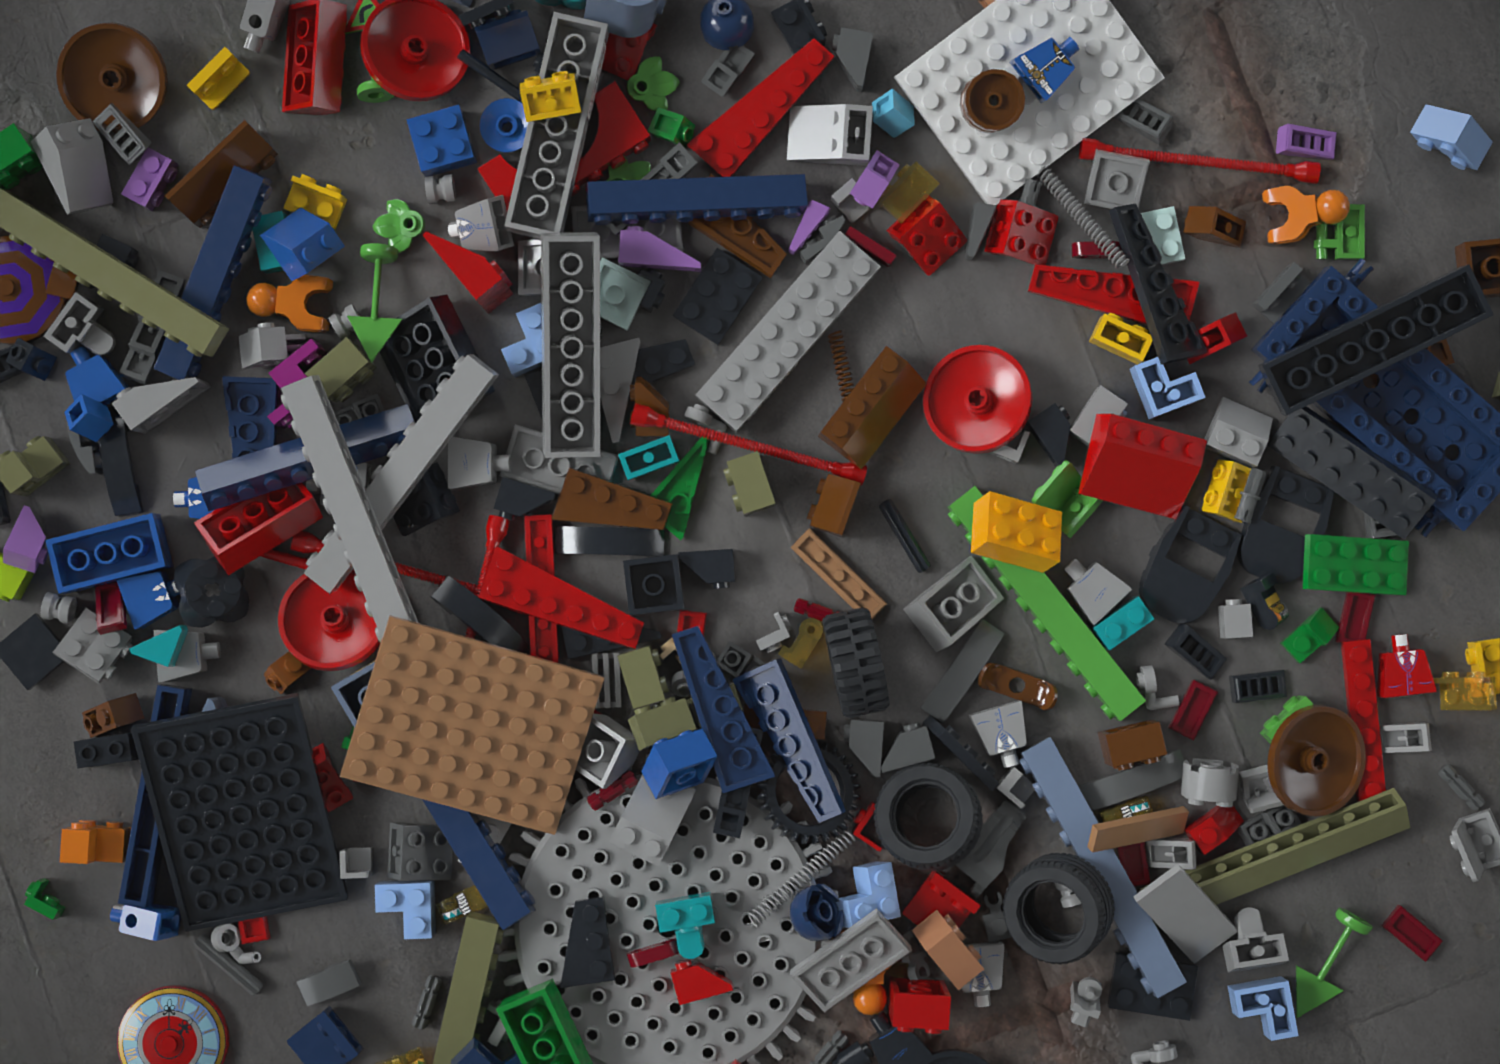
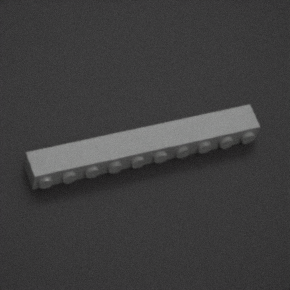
M468 354L466 357L462 355L453 366L455 372L449 379L444 378L438 385L436 391L439 393L433 401L429 399L420 410L422 414L417 423L413 421L409 424L403 433L406 436L400 445L396 443L387 454V457L390 459L384 467L380 465L376 468L370 477L373 479L372 483L368 488L364 487L381 531L499 376L497 372L474 354ZM333 530L323 539L324 547L319 553L315 551L307 560L306 565L309 567L304 572L306 576L329 594L337 591L353 570V566H350L345 559L344 550L346 549L343 541L337 538Z
M312 375L282 387L283 395H281V400L286 410L291 412L293 430L302 439L304 444L302 447L303 455L307 462L312 464L314 469L312 474L316 486L322 489L325 497L323 499L324 507L328 514L333 516L335 521L333 525L334 532L337 538L343 541L346 549L344 550L345 559L354 568L356 573L354 577L355 584L358 590L364 593L367 601L365 602L366 611L370 617L374 618L377 625L375 633L381 643L389 615L418 623V620L319 375Z

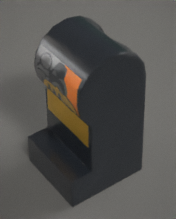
M1274 572L1254 579L1240 588L1247 603L1251 604V610L1261 627L1267 630L1276 628L1287 620L1289 616L1287 606L1280 601L1273 586L1278 582Z

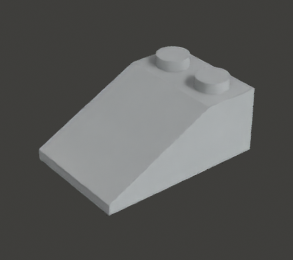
M90 118L46 126L31 141L67 215L113 204L103 142Z
M194 377L138 386L132 389L128 387L117 394L116 397L118 399L112 405L130 430L146 434L211 386L208 382Z
M969 556L921 593L903 610L935 652H938L952 645L1000 603L1004 597L975 559Z
M642 774L609 842L659 867L697 789L690 787L655 799Z

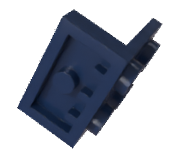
M330 1006L287 1040L288 1045L304 1064H345L364 1049Z

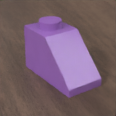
M877 150L850 194L854 196V199L859 204L873 209L890 183L899 164Z
M24 505L3 548V563L35 573L39 564L44 565L46 562L48 549L45 548L46 536L28 506Z

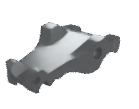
M1003 800L1000 803L999 807L981 825L980 838L977 839L978 842L975 844L974 849L970 851L971 853L964 860L962 859L960 863L955 864L976 881L968 892V895L973 899H976L1003 870L1008 844L1021 823L1026 819L1024 810L1011 800ZM951 866L947 869L940 870V872L943 875H945L950 870Z

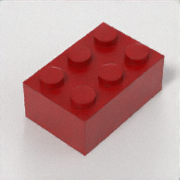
M890 977L888 1013L892 1027H897V1030L901 1032H913L914 1028L925 1029L926 1033L941 1034L942 1030H949L951 995L944 980H910L909 978Z

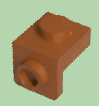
M288 651L267 668L264 676L271 689L283 694L289 686L309 672L311 667L298 661Z

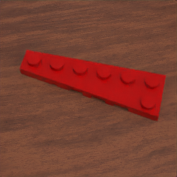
M815 38L812 39L692 139L687 146L722 177H732L832 62L835 56Z
M1035 264L1027 292L1106 314L1112 313L1121 318L1147 325L1131 275ZM1173 279L1174 283L1171 285L1177 298L1182 297L1186 305L1183 310L1188 320H1190L1200 282Z
M495 547L478 597L481 600L634 650L636 649L644 622L500 547Z

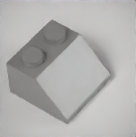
M1222 397L1204 438L1207 440L1205 449L1249 468L1256 467L1268 443L1273 418Z
M593 714L576 770L602 789H606L633 766L640 752L633 733L607 715Z

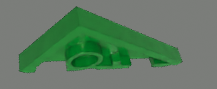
M703 436L650 495L673 504L665 528L680 541L684 538L709 439L703 438Z

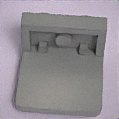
M1490 808L1459 818L1452 830V835H1450V841L1454 850H1459L1463 859L1461 866L1464 874L1467 877L1470 876L1473 882H1477L1480 880L1484 870L1500 865V830Z

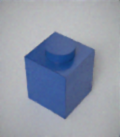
M83 394L64 412L70 431L95 442L107 433L113 425L108 406Z

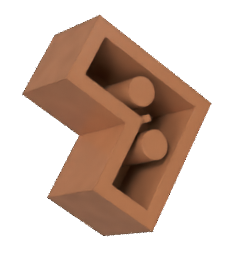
M936 910L911 930L926 952L958 990L984 970L978 961L982 956L972 944L967 947L962 942L966 937L948 914L943 918L939 911Z

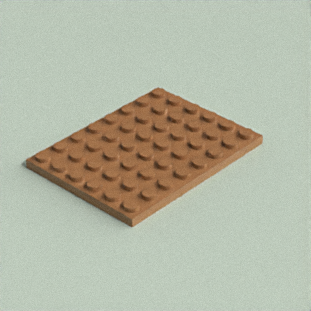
M389 615L340 777L555 835L604 677Z

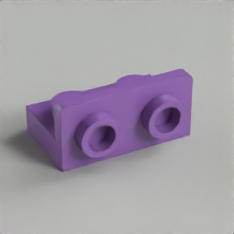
M147 147L121 194L153 211L154 207H158L164 198L163 191L167 184L174 181L178 173L176 169L178 164Z

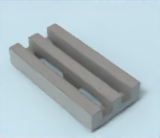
M620 653L592 654L593 673L599 675L598 659H603L605 702H600L599 694L595 708L622 707L621 673L617 657ZM609 658H614L616 702H611Z

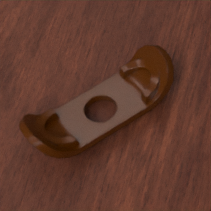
M987 663L979 674L978 685L980 688L1003 694L1043 710H1050L1056 704L1058 698L1056 686L1043 679L996 663ZM1016 677L1023 679L1025 682V688L1018 693L1011 691L1009 688V682Z

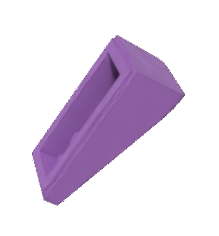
M1293 124L1283 125L1278 129L1276 154L1333 160L1337 132ZM1300 136H1302V146H1301V147H1299V138H1300ZM1311 137H1314L1313 149H1310ZM1321 138H1325L1324 151H1320Z
M814 200L809 202L788 251L790 254L794 255L800 250L802 245L805 244L820 226L821 222L828 216L831 208Z

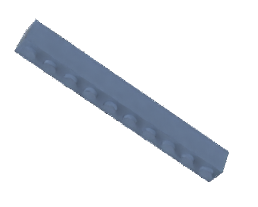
M1051 737L1020 752L1022 759L1019 760V763L1026 775L1031 773L1036 783L1032 784L1039 799L1044 797L1049 807L1045 810L1053 823L1058 821L1062 829L1059 835L1065 846H1071L1076 856H1079L1080 859H1085L1086 862H1090L1092 866L1094 865L1096 870H1099L1100 874L1104 876V880L1108 882L1115 908L1113 923L1117 928L1113 930V933L1120 945L1126 944L1130 951L1126 956L1133 969L1139 968L1144 978L1140 979V982L1147 994L1153 993L1155 997L1159 998L1185 984L1187 981L1153 920L1134 899L1133 896L1137 892L1114 850L1108 849L1092 853L1087 847L1092 825L1098 824V821Z

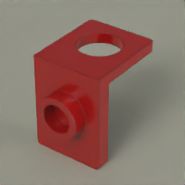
M871 801L866 810L861 808L853 820L856 826L852 830V834L881 852L882 847L860 833L876 808L875 803Z

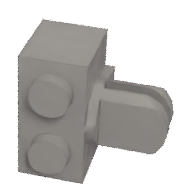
M78 292L74 293L43 336L66 353H71L79 344H82L97 355H106L113 351L116 345L114 335L96 322L104 309L84 294Z
M260 323L258 327L248 328L247 333L239 336L242 369L268 368L273 365H279L288 358V354H293L303 346L286 345V343L303 342L306 340L305 334L285 335V327H275L274 323Z
M1247 907L1234 916L1235 927L1238 930V940L1229 941L1222 945L1228 973L1278 966L1289 961L1284 934L1267 935L1266 931L1264 932L1261 914L1257 909Z

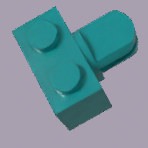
M711 892L656 901L655 907L660 933L674 930L678 951L681 956L687 959L699 957L705 945L702 925L715 923Z

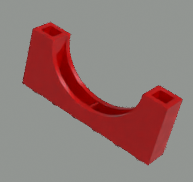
M615 81L598 91L595 95L594 103L599 113L598 132L591 148L580 159L572 196L577 194L581 190L579 187L586 182H596L603 176L602 172L608 169L609 166L612 169H616L626 162L625 157L633 152L637 155L649 147L648 143L651 141L650 134ZM499 154L477 169L494 196H504L508 212L517 169L508 164Z

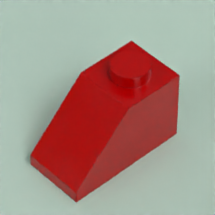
M1236 312L1199 329L1198 332L1208 353L1189 358L1187 361L1190 365L1247 337Z
M1216 806L1186 826L1184 832L1190 839L1195 841L1197 851L1205 855L1227 840L1244 820L1234 806Z
M691 959L675 963L676 968H672L670 972L679 1005L733 991V983L730 979L700 962L692 963Z

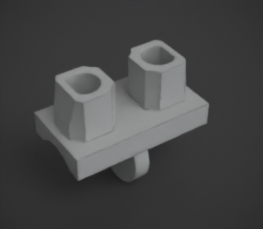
M1086 977L1079 984L1073 981L1070 987V1009L1073 1011L1071 1022L1087 1027L1091 1017L1098 1019L1101 1013V983L1093 977Z

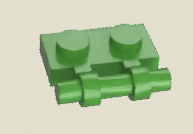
M1350 204L1347 217L1339 223L1326 224L1322 222V224L1316 225V240H1314L1316 260H1327V249H1335V260L1365 259V204ZM1327 225H1335V239H1327Z

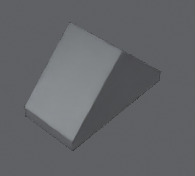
M1416 721L1379 725L1382 753L1432 751L1429 723Z
M1186 837L1146 841L1148 867L1172 868L1179 864L1183 869H1196L1194 840Z

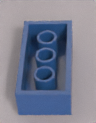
M156 513L45 540L59 594H69L112 583L119 579L173 567L161 515Z

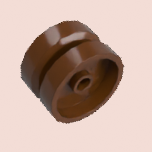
M999 69L987 70L976 75L966 83L960 97L962 117L969 126L985 133H994L1010 127L1019 119L1025 105V94L1021 83L1014 75ZM990 96L992 100L997 101L996 105L993 106L989 103Z

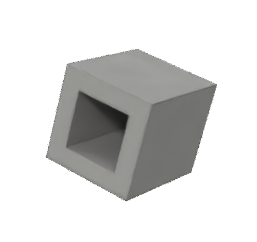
M1242 599L1226 600V605L1218 606L1220 638L1253 637L1251 604H1242Z

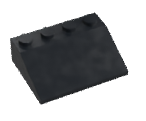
M448 294L429 297L397 317L396 319H402V321L380 351L404 403L409 406L415 423L422 416L420 410L429 399L433 401L439 393L436 391L438 385L444 378L449 379L455 372L453 366L462 355L466 357L468 354H474L479 358ZM493 385L490 386L481 399L495 392Z

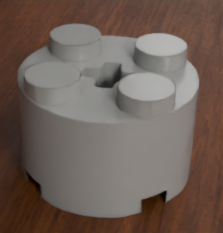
M1197 758L1192 760V764L1188 760H1184L1181 795L1188 799V803L1192 805H1205V801L1216 802V805L1220 807H1232L1233 801L1237 800L1239 765L1231 763L1230 768L1223 766L1224 761Z

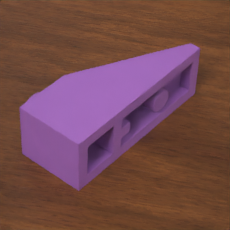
M627 226V230L620 231L619 266L701 272V263L655 235L643 231V227Z

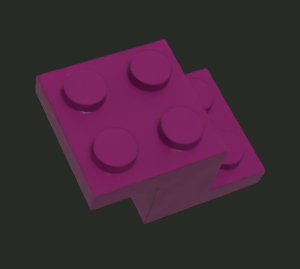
M310 339L268 374L281 389L284 386L306 378L307 375L305 373L307 370L312 368L328 352L321 344ZM283 404L267 416L278 427L283 429L287 427L289 429L293 428L291 412L286 410Z

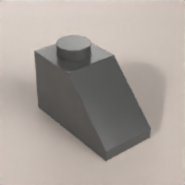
M841 27L840 35H834L832 51H837L835 60L855 90L862 92L874 33Z
M850 719V724L844 725L843 741H848V747L874 777H880L884 722Z
M919 722L903 726L904 731L898 732L881 762L882 773L935 759L927 726H920Z

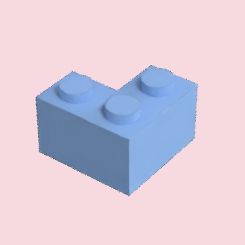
M1425 105L1410 132L1418 141L1417 145L1427 151L1432 149L1440 150L1450 158V163L1454 167L1465 170L1466 167L1478 170L1493 143L1471 115L1431 105Z
M541 303L516 313L526 339L501 349L510 372L514 377L542 366Z
M1158 357L1129 369L1148 419L1206 398L1196 372L1170 381L1165 367L1160 364Z
M875 861L853 866L857 894L839 898L840 901L836 902L838 910H843L844 913L843 927L850 928L876 908L887 920L901 917L892 862Z
M434 880L379 881L375 884L376 913L403 912L404 939L432 938L436 934Z
M1279 976L1228 985L1232 1013L1238 1018L1261 1015L1264 1035L1271 1041L1298 1036L1288 980Z

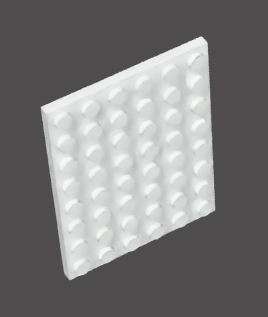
M995 0L894 78L985 204L997 205L1000 199H1005L1025 184L1026 178H1033L1042 167L1045 166L1046 168L1082 141V138H1086L1165 77L1110 0ZM1051 37L1058 45L1071 37L1080 48L1078 52L1069 58L1074 64L1075 69L1048 100L1040 103L1009 62ZM991 69L1005 70L1014 75L1023 86L1025 94L1024 110L1019 119L1004 130L994 133L979 132L969 126L962 117L960 109L961 92L966 83L979 73ZM990 96L989 103L993 106L996 105L997 101L992 100Z

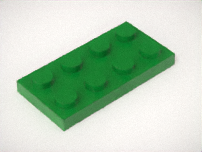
M1305 534L1303 589L1406 595L1409 541Z

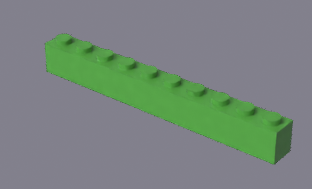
M976 486L969 489L947 507L950 510V513L947 515L957 527L962 525L966 530L967 534L964 536L970 545L972 541L974 502L983 497ZM984 556L981 557L991 570L995 567L1001 574V577L998 579L1006 590L1012 589L1016 593L1018 598L1015 601L1025 613L1029 610L1035 617L1032 622L1042 634L1047 632L1051 637L1052 641L1049 644L1058 655L1063 653L1069 660L1066 665L1076 677L1081 675L1085 680L1086 684L1083 686L1092 698L1097 696L1101 700L1103 705L1100 708L1110 720L1115 718L1117 721H1122L1146 701L1045 573Z

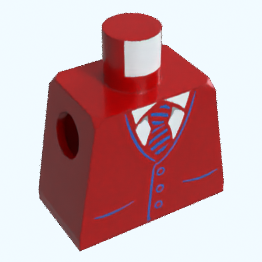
M1408 634L1391 635L1393 651L1379 653L1377 697L1389 698L1437 692L1424 649H1410Z

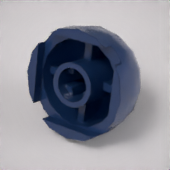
M709 0L701 12L700 27L705 41L712 47L720 50H729V47L738 45L739 48L751 38L754 31V17L748 3L744 0Z
M825 884L808 886L796 894L790 905V918L794 929L801 937L810 941H823L837 936L841 932L844 923L843 910H838L836 902L840 900L836 893Z

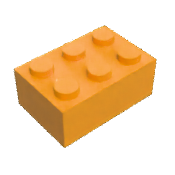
M989 491L974 502L971 553L1044 573L1060 562L1062 512Z

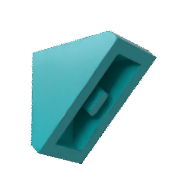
M179 625L133 646L129 650L131 654L166 667H175L188 633V628L186 625Z

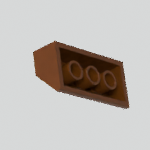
M244 120L178 182L165 197L194 225L199 228L203 225L208 226L212 222L233 166L244 167L258 174L262 169L267 170L274 164L278 153Z
M886 346L821 430L818 437L858 468L862 469L927 383L909 362Z

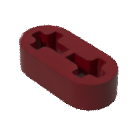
M1112 241L1103 249L1106 250L1112 243H1116L1115 247H1119L1117 252L1122 251L1118 241ZM1094 242L1072 243V258L1108 259V256H1105V252H1101V248H1098V245Z
M676 938L627 953L630 967H639L679 954Z

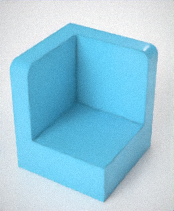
M894 89L889 90L872 102L873 122L893 138L915 125L913 105Z

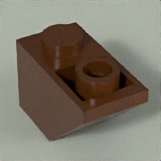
M636 376L635 385H630V401L649 406L657 413L665 415L668 419L669 402L642 376ZM631 425V428H636V436L669 435V427L642 428Z
M136 693L107 701L82 712L83 724L90 738L145 719Z

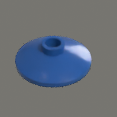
M503 98L489 104L480 118V132L486 144L492 149L504 153L515 152L523 147L528 125L523 103L515 99ZM506 123L513 125L510 132L503 130V126Z

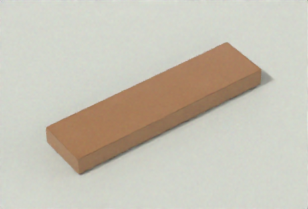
M810 528L790 547L853 609L861 607L869 609L873 619L887 605Z
M1184 806L1093 824L1087 847L1094 853L1183 834L1189 811Z

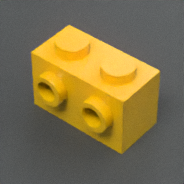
M1112 313L1108 315L1103 314L1099 318L1089 342L1137 365L1143 362L1153 341L1151 335L1148 334L1149 331L1138 325L1131 326L1124 323V319Z

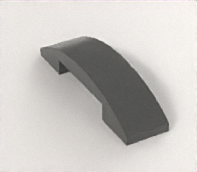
M679 142L641 180L685 178L698 163ZM611 221L607 226L617 236L621 230L627 229V226L632 224H624L622 221Z
M982 618L939 683L935 685L920 708L944 723L981 672L1004 636V633Z
M1180 749L1160 756L1161 761L1151 764L1142 763L1107 777H1100L1078 785L1091 811L1139 796L1182 778L1184 759Z

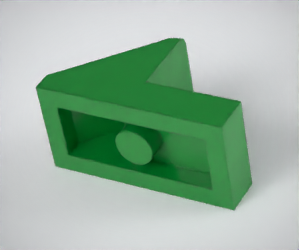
M1320 607L1283 639L1280 644L1297 663H1301L1319 646L1327 645L1340 627Z

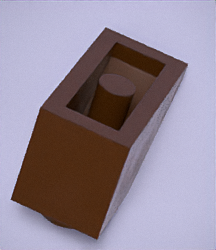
M1189 206L1185 219L1184 233L1199 240L1241 248L1246 221L1218 207Z

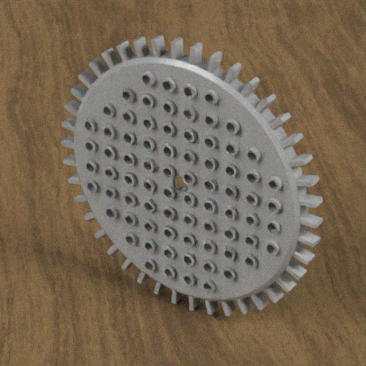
M647 753L645 762H646V760H647V758H648V756H649L650 753ZM637 774V775H635L636 778L638 779V782H639V780H640L642 774ZM707 776L704 783L693 786L697 790L679 826H686L688 833L680 835L677 829L659 867L642 859L644 865L641 868H636L633 861L640 857L610 843L609 840L626 808L623 804L624 798H631L637 785L631 789L627 787L625 789L626 792L609 803L605 801L603 807L594 811L587 802V797L594 792L598 794L600 788L592 792L583 778H577L575 785L583 798L574 805L566 799L563 808L565 812L561 815L555 835L546 833L543 838H539L532 831L524 830L521 837L525 842L536 847L531 858H527L520 853L512 852L509 860L514 864L526 868L522 880L518 882L523 890L527 889L535 900L533 906L536 911L504 931L503 937L515 936L516 949L502 951L499 953L498 961L507 962L518 959L521 972L510 974L504 979L505 986H514L524 981L527 989L552 978L556 986L561 984L565 955L561 953V948L568 945L572 917L568 916L567 909L570 907L574 908L576 900L588 899L589 893L596 891L599 897L603 896L606 915L612 913L616 918L613 923L607 922L615 977L619 974L624 975L626 981L623 984L613 980L567 987L565 992L561 994L593 1064H731L735 1059L740 1063L746 1060L749 1064H761L754 1054L764 1047L769 1050L772 1057L780 1060L783 1057L781 1048L774 1043L773 1039L781 1031L795 1042L801 1039L798 1030L789 1024L794 1014L798 1013L805 1020L812 1022L816 1018V1014L812 1009L802 1005L807 993L790 976V970L834 939L810 941L801 937L793 925L789 930H784L781 924L783 921L791 922L790 905L796 894L808 886L816 885L815 880L817 878L826 877L831 874V866L822 865L824 870L819 867L820 873L812 869L816 875L815 877L805 869L811 880H808L801 872L807 884L797 876L798 880L803 884V888L798 885L799 891H794L795 895L784 887L791 898H788L781 891L787 902H784L777 895L783 906L775 900L779 908L772 907L774 913L764 905L765 909L770 913V916H767L760 909L766 920H763L755 912L762 921V924H760L753 917L758 927H755L753 923L746 925L743 922V917L753 913V909H757L758 905L761 906V902H765V898H769V895H773L774 891H778V887L782 888V884H786V880L790 881V877H794V873H798L799 869L802 870V866H806L808 862L807 858L817 854L823 848L821 843L818 842L814 845L811 843L808 847L802 849L797 841H790L791 832L781 837V826L774 830L771 828L775 819L767 821L764 819L770 811L760 810L759 808L764 805L766 800L754 798L750 794L745 813L749 818V822L743 825L740 839L727 836L724 841H718L716 834L713 833L722 790L717 776L715 778ZM787 801L781 804L780 809L787 815L790 813L793 804ZM701 810H709L710 817L708 819L701 818ZM605 813L611 816V822L608 824L601 821V816ZM806 820L798 822V824L809 825ZM586 830L589 833V838L582 840L579 837V832ZM762 837L765 840V845L757 847L754 843L755 839ZM563 846L566 848L567 853L565 856L557 854L558 847ZM702 848L705 854L703 857L698 858L694 855V850ZM602 852L605 855V860L603 862L596 861V853ZM734 854L742 855L743 860L741 863L733 862L732 857ZM777 859L781 862L779 869L771 867L773 860ZM675 864L681 865L682 872L679 874L673 873L672 866ZM581 869L583 872V876L581 878H575L573 876V870ZM713 870H718L721 876L719 879L714 880L711 878L710 873ZM615 874L619 875L621 883H612L611 877ZM751 876L759 878V883L756 886L749 884L748 880ZM651 881H658L660 888L652 890L650 888ZM558 885L561 892L558 895L552 894L551 886ZM694 886L698 889V894L711 892L715 923L702 925L704 948L708 949L709 954L706 957L699 956L691 959V962H700L714 971H724L725 977L733 983V991L680 1005L681 1009L678 1012H673L670 1009V1005L678 1003L670 972L672 968H676L675 963L687 960V958L682 957L679 953L672 957L649 963L643 968L640 966L631 968L627 953L659 942L675 939L676 934L664 937L659 932L655 907L656 901L688 896V889ZM832 889V890L836 893V895L839 897L838 891ZM730 892L737 895L736 901L729 902L726 898L727 894ZM635 897L638 904L634 907L629 906L627 903L628 898ZM651 919L654 922V927L651 929L645 928L644 921ZM552 924L555 928V931L553 933H547L545 931V925ZM724 931H728L731 934V938L727 941L722 940L720 937ZM623 936H629L632 939V943L624 945L621 939ZM762 937H767L770 943L768 946L763 947L759 944V940ZM741 953L745 954L748 958L744 963H740L737 960V956ZM777 960H784L786 966L783 969H778L775 965ZM540 963H546L549 967L548 971H540ZM761 976L764 982L761 985H755L753 982L754 977ZM658 980L664 983V988L661 990H657L654 987V983ZM601 991L604 997L601 1000H596L593 997V993ZM734 992H738L742 997L740 1001L735 1002L731 999V995ZM634 997L641 998L642 1004L640 1006L632 1004ZM773 998H777L780 1001V1005L776 1008L771 1007L769 1004ZM574 1007L579 1008L581 1015L578 1017L573 1016L571 1009ZM717 1009L719 1016L712 1018L709 1016V1011ZM613 1013L618 1014L620 1020L616 1023L612 1022L609 1018ZM755 1015L758 1021L755 1024H750L747 1021L748 1016ZM651 1019L657 1020L658 1027L650 1028L648 1021ZM694 1025L697 1028V1032L689 1034L686 1030L687 1027ZM595 1030L598 1036L595 1039H590L587 1032ZM728 1031L735 1033L736 1036L733 1040L726 1039L725 1034ZM634 1036L636 1043L629 1045L626 1042V1038ZM672 1042L675 1048L672 1051H668L665 1049L664 1044ZM711 1048L713 1055L706 1057L703 1054V1050Z

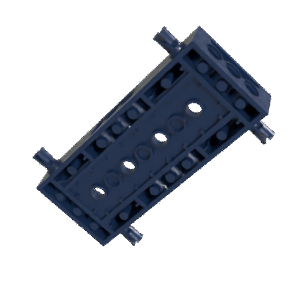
M1360 258L1345 277L1334 267H1325L1251 350L1266 362L1378 307L1357 288L1370 272L1374 270L1373 267L1368 266L1359 274V271L1366 262ZM1426 348L1374 373L1378 379V384L1374 388H1367L1363 383V379L1312 403L1345 433L1438 496L1414 527V529L1420 530L1426 525L1420 533L1425 538L1428 537V534L1441 520H1446L1455 529L1465 531L1500 493V413ZM1261 371L1249 381L1251 386H1254L1264 378ZM1263 379L1257 389L1261 394L1267 388L1265 379ZM1410 408L1418 412V420L1413 424H1408L1404 419L1405 412ZM1451 444H1455L1459 448V456L1454 460H1449L1445 455L1446 448Z

